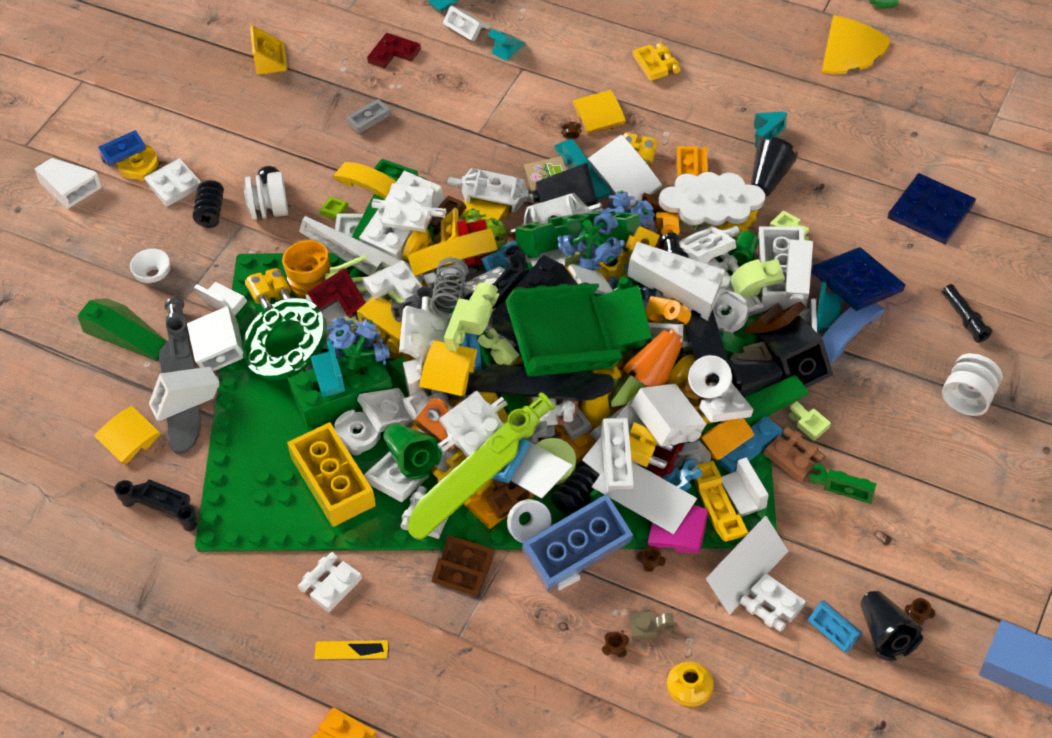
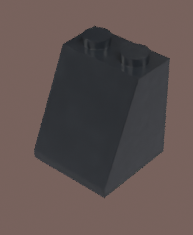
M588 163L536 182L535 190L532 191L534 203H542L571 193H575L586 206L596 205L597 202Z
M800 315L782 328L759 334L761 342L765 343L773 358L772 361H776L782 367V380L796 375L803 385L808 388L833 375L822 337Z

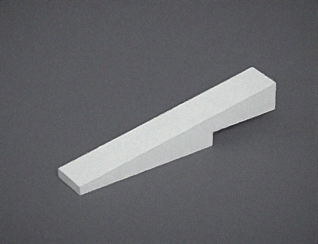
M305 216L302 220L299 232L314 241L322 243L326 249L346 262L367 255V259L353 266L369 276L380 269H385L402 261ZM404 262L412 272L411 265ZM426 274L416 277L419 283L424 280V275Z

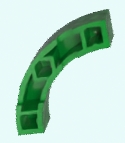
M601 212L549 218L546 224L532 222L515 228L517 244L528 258L540 257L542 253L559 249V236L563 237L570 234L575 239L578 238L584 229V221L590 220L592 225L595 226L594 218L600 216ZM613 213L614 219L618 221V227L611 229V233L608 235L599 232V235L606 240L611 237L617 238L618 241L624 240L626 244L629 236H633L638 227L641 226L640 214Z

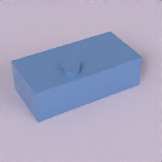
M606 494L523 542L522 551L548 592L562 581L576 573H580L631 543L633 534Z
M1001 620L979 676L1052 706V640Z

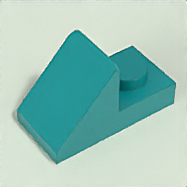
M492 28L488 35L495 39L492 54L506 61L525 44L524 41L511 34Z
M781 111L755 114L754 128L757 130L755 133V148H757L761 138L766 137L765 140H770L771 137H777L786 128L788 113Z

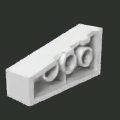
M637 242L630 257L627 276L652 290L656 288L663 292L664 297L679 301L683 306L689 308L690 311L693 309L700 313L701 317L708 321L719 294L725 270Z

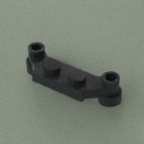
M512 245L504 251V257L508 261L509 266L492 284L498 288L497 293H499L496 305L492 306V308L499 307L527 274L528 263L519 245ZM474 292L468 293L463 299L469 300Z
M150 479L146 483L134 486L128 480H122L115 485V494L123 506L131 507L135 503H140L176 517L185 531H192L196 528L197 515L194 507L189 505L191 499L188 494Z

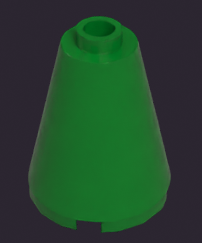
M399 423L391 424L386 428L384 440L400 472L412 480L429 476L432 473L430 470L435 465L438 466L441 460L442 451L437 446L439 442L431 435Z

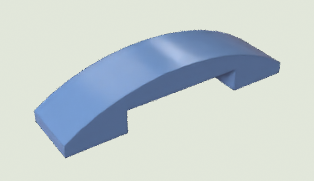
M864 298L852 305L831 325L822 336L830 365L844 352L845 345L868 323L872 324L885 312L883 307L869 298Z

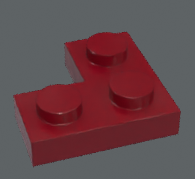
M386 32L367 56V61L384 69L394 56L412 62L420 52L421 44Z
M345 268L307 291L312 302L320 311L339 301L349 318L355 316L357 311L366 303Z

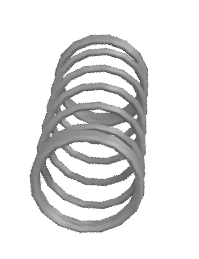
M449 257L443 259L437 269L430 308L437 317L442 319H450L453 313L447 314L439 311L435 307L434 300L438 305L450 309L455 308L456 305L444 306L436 298L440 297L445 301L458 302V299H462L467 268L457 258ZM457 262L463 266L464 272L457 267L448 266L441 270L440 268L445 263ZM448 268H454L459 270L463 276L460 277L454 273L441 275V272ZM453 275L458 277L459 279L448 280L443 276ZM444 282L455 283L457 286H449ZM442 283L446 287L441 288L439 285ZM443 289H452L456 292L449 293L444 291ZM441 296H449V297H451V298H453V299H452V300H449V299H445V298H443V297H441Z

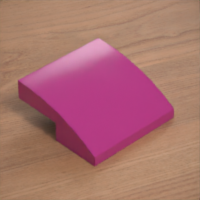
M693 505L674 534L652 522L648 539L649 546L674 548L677 553H700L709 511Z

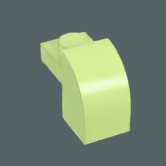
M757 259L739 267L733 273L730 281L735 293L740 294L743 298L758 296L762 287L783 283L785 276L778 259L761 263Z

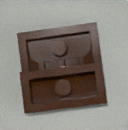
M797 302L783 310L780 304L777 303L761 313L745 328V331L747 333H765L777 330L788 325L806 307L802 302Z
M448 535L442 557L438 558L431 582L478 597L488 575L496 549Z

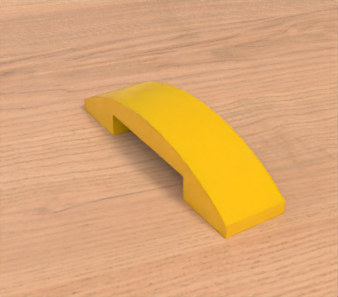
M344 162L333 175V179L349 187L356 184L384 199L389 194L392 183L396 184L397 182L376 169L352 162Z
M491 228L432 245L408 255L413 275L417 277L436 271L435 269L438 268L439 263L445 258L452 257L462 261L474 256L479 257L497 251L498 247ZM448 262V263H445L444 265H442L441 267H444V266H447V265H450V264H453V263H456V262Z
M714 461L697 465L696 467H699L703 474L699 478L694 479L704 508L709 511L708 517L724 542L747 536L748 531L740 514L736 515L722 486V477Z

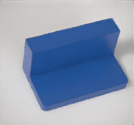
M136 130L98 147L102 162H106L108 166L146 150V146Z

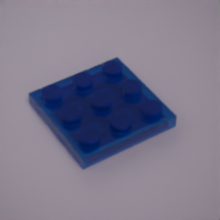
M918 173L889 211L888 219L946 245L975 205L976 198Z
M861 247L815 264L811 270L812 274L821 282H826V286L855 311L901 293L906 286L905 283Z

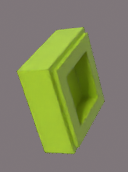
M329 196L319 210L320 215L336 221L337 214H344L349 205L346 201Z

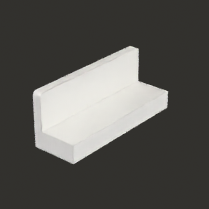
M628 418L603 419L601 438L606 494L611 497L613 490L633 489Z

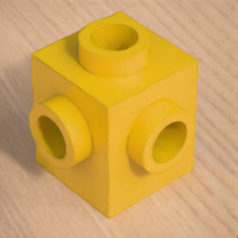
M639 226L634 235L629 236L625 244V248L628 249L625 257H631L637 242L655 247L660 235Z

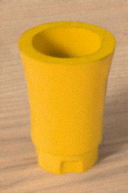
M608 394L581 402L580 410L593 427H598L603 423V419H608L612 415Z

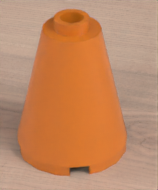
M672 329L669 332L663 330L629 360L622 370L646 387L666 385L683 345L680 341L682 336Z

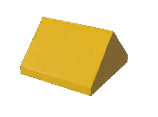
M252 25L250 31L257 75L285 71L287 69L284 41Z

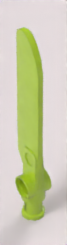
M540 392L538 394L539 397L531 405H525L522 409L513 410L508 416V421L420 499L413 509L408 523V531L413 538L421 540L427 537L516 457L519 440L532 436L535 426L540 423V418L549 410L555 409L554 404L544 393Z

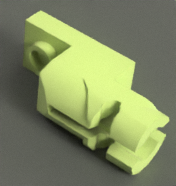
M479 283L469 300L458 299L444 335L447 350L457 352L459 344L464 342L465 333L481 335L484 332L493 313L492 306L496 305L499 296L496 286L489 283Z

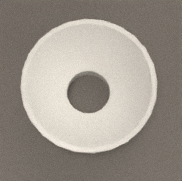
M145 249L132 258L130 270L136 280L143 283H155L168 274L170 260L168 255L162 250ZM150 270L159 271L155 276L147 275Z
M711 355L701 357L693 363L689 370V385L700 397L706 399L718 398L724 395L731 386V369L725 360L720 357ZM708 375H718L719 383L713 387L706 384Z
M531 499L522 500L510 510L507 526L513 538L523 543L551 527V515L548 508L541 502ZM524 512H529L531 515L529 523L521 525L519 523V516Z

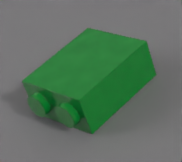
M639 285L595 296L612 350L620 349L621 355L626 353V350L634 348L642 350L653 340Z

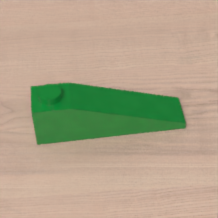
M108 298L89 300L77 315L84 333L155 361L159 360V352L167 342L127 306Z

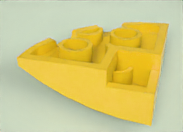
M833 15L822 73L846 74L849 69L859 68L862 70L871 66L877 57H882L890 44V38L864 23Z

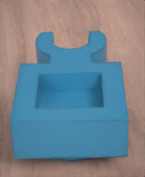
M690 459L685 462L683 469L679 470L675 467L672 473L665 475L663 478L686 491L691 487L689 481L699 478L703 472Z

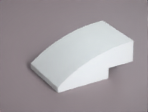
M622 135L588 158L591 169L604 181L613 195H615V192L623 190L628 192V196L635 197L634 200H630V206H628L630 210L636 206L637 200H642L644 193L652 195L662 188V184L646 162Z

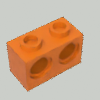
M432 397L412 423L424 433L433 436L440 443L448 437L447 432L439 422V419L432 421L428 418L427 413L433 410L441 418L450 411L448 409L449 406L439 398L436 400ZM452 445L446 451L450 452L455 447V445Z

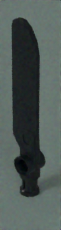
M667 233L661 237L660 243L665 251L689 258L688 254L680 247V236L678 234ZM692 309L691 318L684 325L694 361L711 355L722 358L729 365L713 309L708 321L703 319L700 313ZM710 374L707 376L709 380L716 384L719 383L718 375Z
M491 364L479 371L469 372L465 395L478 391L539 397L538 394L542 392L552 399L585 401L605 396L614 388V378L608 374L589 372L528 377L524 366Z

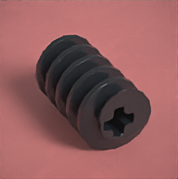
M203 181L197 187L193 219L198 225L205 228H213L219 223L224 187L217 181Z
M582 464L570 476V479H567L551 495L553 504L564 514H568L569 511L575 513L579 510L578 506H584V499H590V493L594 490L592 486L598 479L599 474L588 464Z

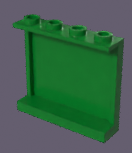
M599 283L561 284L554 287L542 285L536 288L518 287L512 290L505 302L528 377L614 369L622 358L620 349L612 350L594 295L599 288Z

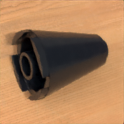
M766 137L761 138L756 148L751 185L760 187L764 191L765 197L773 192L798 157L797 151L794 153L792 150L793 146L790 143L777 137H771L770 140H765Z
M728 358L732 371V384L744 398L780 382L783 376L782 367L776 361Z
M870 591L863 596L860 606L874 647L880 658L885 661L897 660L895 656L903 654L906 657L918 648L923 640V635L921 634L923 628L915 619L880 591Z

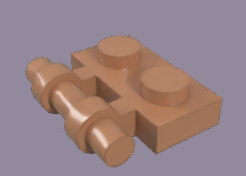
M786 427L782 434L788 440L786 441L778 436L764 450L763 455L801 483L813 471L815 463L811 459L814 458L820 463L825 455L819 451V447L814 443L811 445L802 438L800 432ZM794 446H799L805 453L802 454Z

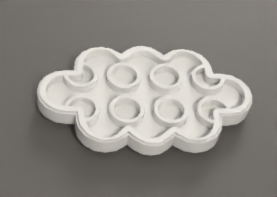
M704 172L698 177L693 174H682L675 180L674 187L663 189L659 196V205L667 212L679 213L680 218L690 225H699L704 221L714 226L722 225L726 221L740 224L748 219L750 211L758 210L765 201V193L760 187L749 184L745 185L743 179L735 173H723L718 176L712 172Z

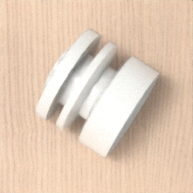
M282 171L268 173L267 183L263 184L260 175H256V185H253L251 176L245 177L244 195L247 210L251 214L252 221L258 220L257 210H261L263 219L267 218V209L272 210L274 217L289 215Z
M972 353L961 355L956 360L951 374L942 388L943 399L957 412L971 416L983 415L988 411L994 394H996L1002 382V371L995 362L982 355Z

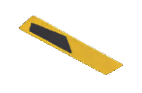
M317 641L314 658L385 659L388 653V641Z

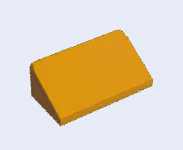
M740 418L725 420L700 438L704 446L712 454L711 457L719 460L753 437L754 433L745 419Z

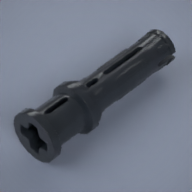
M953 284L945 286L942 294L962 318L964 328L969 329L973 334L974 341L980 343L987 340L992 334L991 327L985 325L980 313L974 312Z

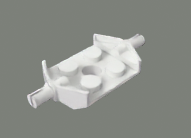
M571 193L528 206L524 215V225L532 222L546 224L553 215L560 217L574 214L599 213L603 208L594 210L595 208L602 207L601 203L586 206L575 193ZM511 229V233L516 232L515 229Z

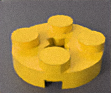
M145 144L146 150L116 163L119 174L128 179L145 181L144 177L153 173L159 164L155 150Z

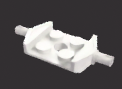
M471 168L465 176H462V179L448 177L447 185L460 187L466 203H469L470 198L473 197L511 205L512 213L516 212L526 201L534 203L533 196L528 194L529 190H526L525 182L522 178Z

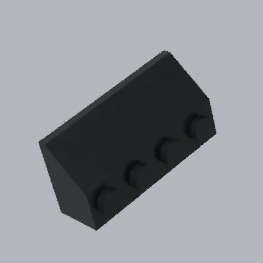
M543 255L515 288L578 284L563 264ZM507 296L493 313L492 328L495 329L497 334L518 345L505 302L508 298Z

